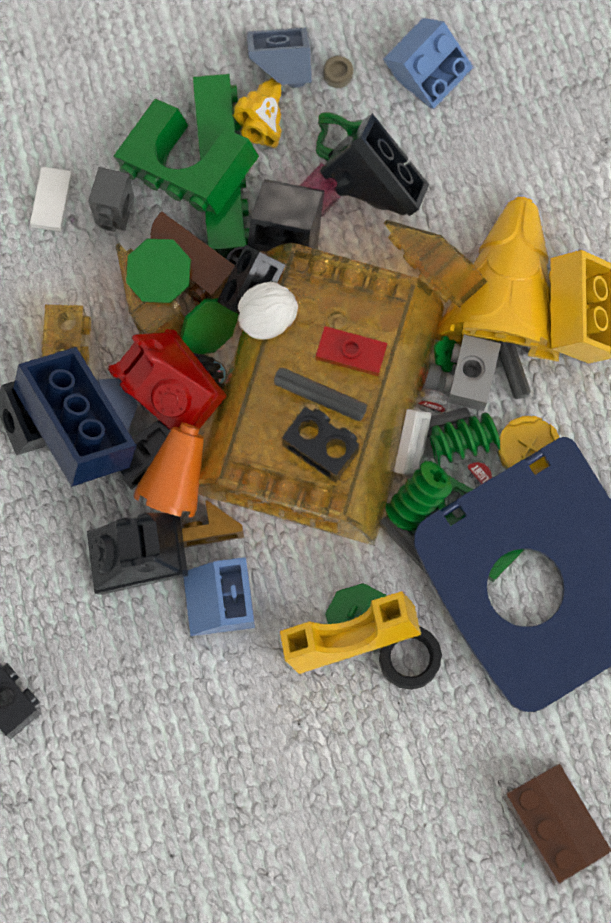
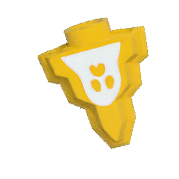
M273 78L261 83L257 91H251L246 97H241L234 108L233 117L243 127L241 131L242 136L248 138L251 143L276 148L278 147L282 132L279 125L281 112L278 106L281 97V84Z

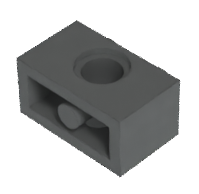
M98 167L88 200L95 224H98L100 228L107 231H116V229L125 231L135 198L130 176L128 173Z

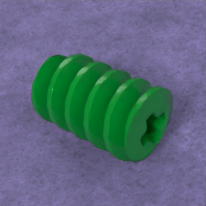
M487 412L482 413L480 422L476 416H470L468 425L463 419H458L456 429L451 422H445L444 432L438 425H433L430 436L431 448L435 462L439 466L441 464V456L443 455L449 463H452L453 453L457 452L460 458L464 460L466 449H469L474 457L478 454V446H482L486 454L490 453V443H494L497 449L500 450V439L496 425Z
M424 461L420 465V469H417L413 476L407 479L405 485L399 488L398 493L392 496L391 502L386 503L385 510L390 521L403 530H416L417 526L434 512L437 506L451 493L452 484L448 474L436 463Z

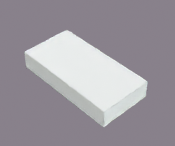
M41 167L30 220L31 228L62 232L73 176L72 171Z
M407 409L394 472L413 475L417 469H420L431 413Z

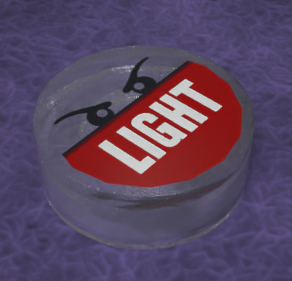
M422 390L417 395L416 407L424 412L442 414L447 411L449 399L439 391Z
M483 461L469 462L463 468L461 483L475 489L493 478V471Z

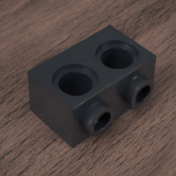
M245 244L217 302L227 309L240 314L238 304L243 295L250 288L265 282L277 283L286 265Z
M305 406L282 436V446L337 483L359 453L360 444L356 442L358 438L348 429L341 427L339 430L330 424V418L319 409L315 408L312 411ZM305 427H313L318 431V434L312 439H305L300 435V431ZM338 445L345 450V454L340 458H333L328 455L327 450L331 446Z
M159 420L133 438L136 448L130 467L118 471V474L131 490L139 484L170 433V430Z

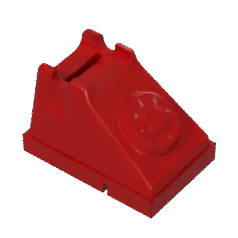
M166 329L164 333L133 335L134 343L119 362L108 367V371L113 377L122 381L120 386L124 392L136 399L170 430L173 427H180L181 423H186L200 429L227 395L175 330Z

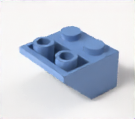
M422 18L383 59L397 81L432 109L473 68V65L445 22Z
M246 557L213 561L187 570L188 576L183 578L190 636L255 628Z

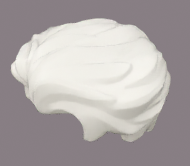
M265 282L250 288L238 304L240 312L238 316L239 326L249 336L256 339H271L280 335L296 319L298 310L296 297L286 287L276 282Z

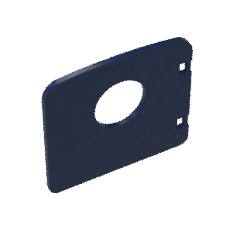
M568 437L556 439L428 516L417 526L413 545L429 580L472 653L512 707L522 712H536L544 709L611 667V499L572 439ZM543 457L549 467L534 475L529 465ZM460 508L465 518L450 526L445 516ZM522 549L532 550L546 556L557 568L563 585L561 603L553 616L542 624L528 627L518 626L503 619L493 608L487 591L489 573L496 561L508 552Z

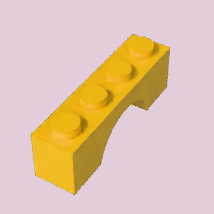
M403 591L371 601L370 608L364 614L350 621L337 624H318L309 621L280 631L285 661L299 674L421 635L415 605Z

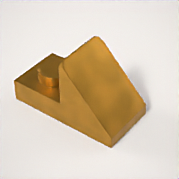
M205 500L209 524L203 525L201 521L189 522L184 524L182 529L184 548L244 538L242 524L208 500Z

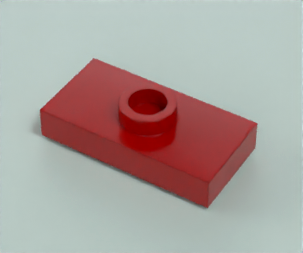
M324 326L315 359L379 377L388 343Z

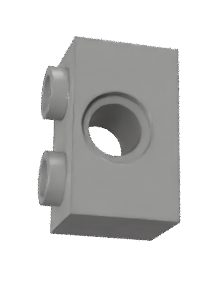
M468 335L463 336L461 344L455 343L450 361L456 363L454 374H447L444 391L449 392L448 403L481 411L485 410L501 343ZM473 367L478 371L479 376L475 378L467 377L463 369Z

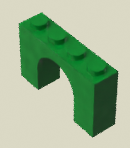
M155 98L113 155L121 166L120 172L128 173L131 180H135V178L142 180L152 190H164L176 201H181L182 199L188 201L192 207L200 212L207 210L218 215L258 159V153L248 138L224 129L208 153L199 162L183 169L167 168L166 162L169 153L189 125L178 108Z

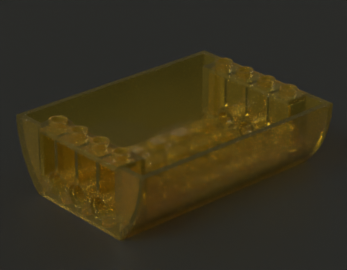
M296 243L276 246L268 251L266 255L286 265L277 283L286 287L296 297L295 300L298 304L296 319L283 333L271 339H256L249 336L243 329L241 330L224 388L222 389L227 396L215 411L203 448L198 495L375 546L380 523L383 519L386 503L388 502L396 475L394 468L407 409L415 410L439 324L444 313V305L438 294L417 277ZM340 314L346 319V324L338 330L388 343L379 377L315 359L324 326L333 328L328 324V319L332 315ZM280 367L286 368L366 403L367 411L363 419L356 421L274 384V377ZM305 404L315 405L330 418V424L339 430L341 427H344L358 438L356 442L360 444L359 453L337 483L282 446V436L299 415L301 407ZM305 427L300 431V434L307 436L308 439H312L317 436L318 431L313 427ZM334 445L327 450V453L333 458H340L345 454V450L341 446Z

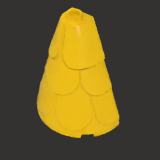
M516 197L505 206L480 246L479 255L462 280L459 291L439 322L435 336L436 340H441L442 336H448L450 340H455L458 344H461L463 336L469 335L529 346L528 356L559 361L560 352L551 349V312L549 308L551 282L547 268L549 257L539 210L530 198Z

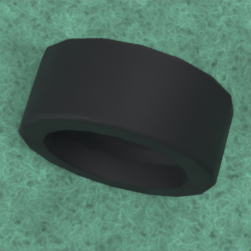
M419 626L421 635L412 637V639H417L426 646L430 656L429 664L421 674L410 677L396 671L392 665L391 652L397 643L381 647L379 663L381 671L390 683L399 688L413 690L424 687L434 679L440 668L442 653L439 642L431 632Z

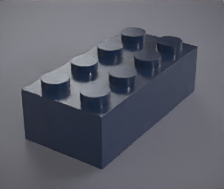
M77 347L18 364L13 388L71 487L130 467L136 444Z

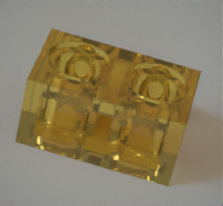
M45 304L42 357L77 347L83 359L89 365L90 352L89 346H85V335L91 334V316H86L83 305ZM67 320L76 322L75 326L70 330L60 328L62 323Z

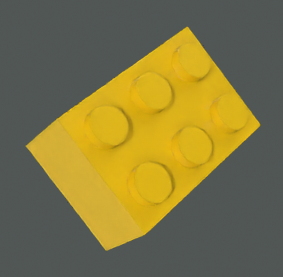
M583 250L550 258L551 301L549 308L551 312V349L588 364L611 359V263Z

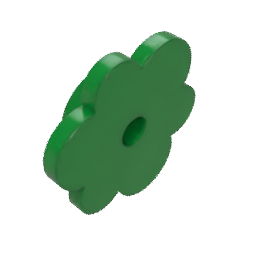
M442 336L441 340L436 341L433 347L435 363L441 366L444 372H451L453 365L456 364L450 361L454 345L457 342L450 340L448 336Z

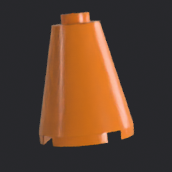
M181 423L180 427L172 428L135 488L134 499L139 501L141 495L147 499L146 506L180 517L183 511H189L188 517L195 516L204 437L198 434L199 428L186 423Z

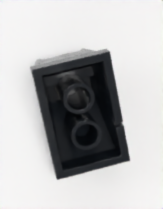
M373 113L363 119L357 129L329 152V161L320 169V173L325 179L333 178L337 181V186L334 190L340 197L351 196L365 201L374 208L389 210L402 216H411L420 209L429 186L428 182L411 161L404 165L408 161V157Z
M168 513L139 514L137 518L118 519L113 523L87 531L95 594L103 595L188 576L180 516Z

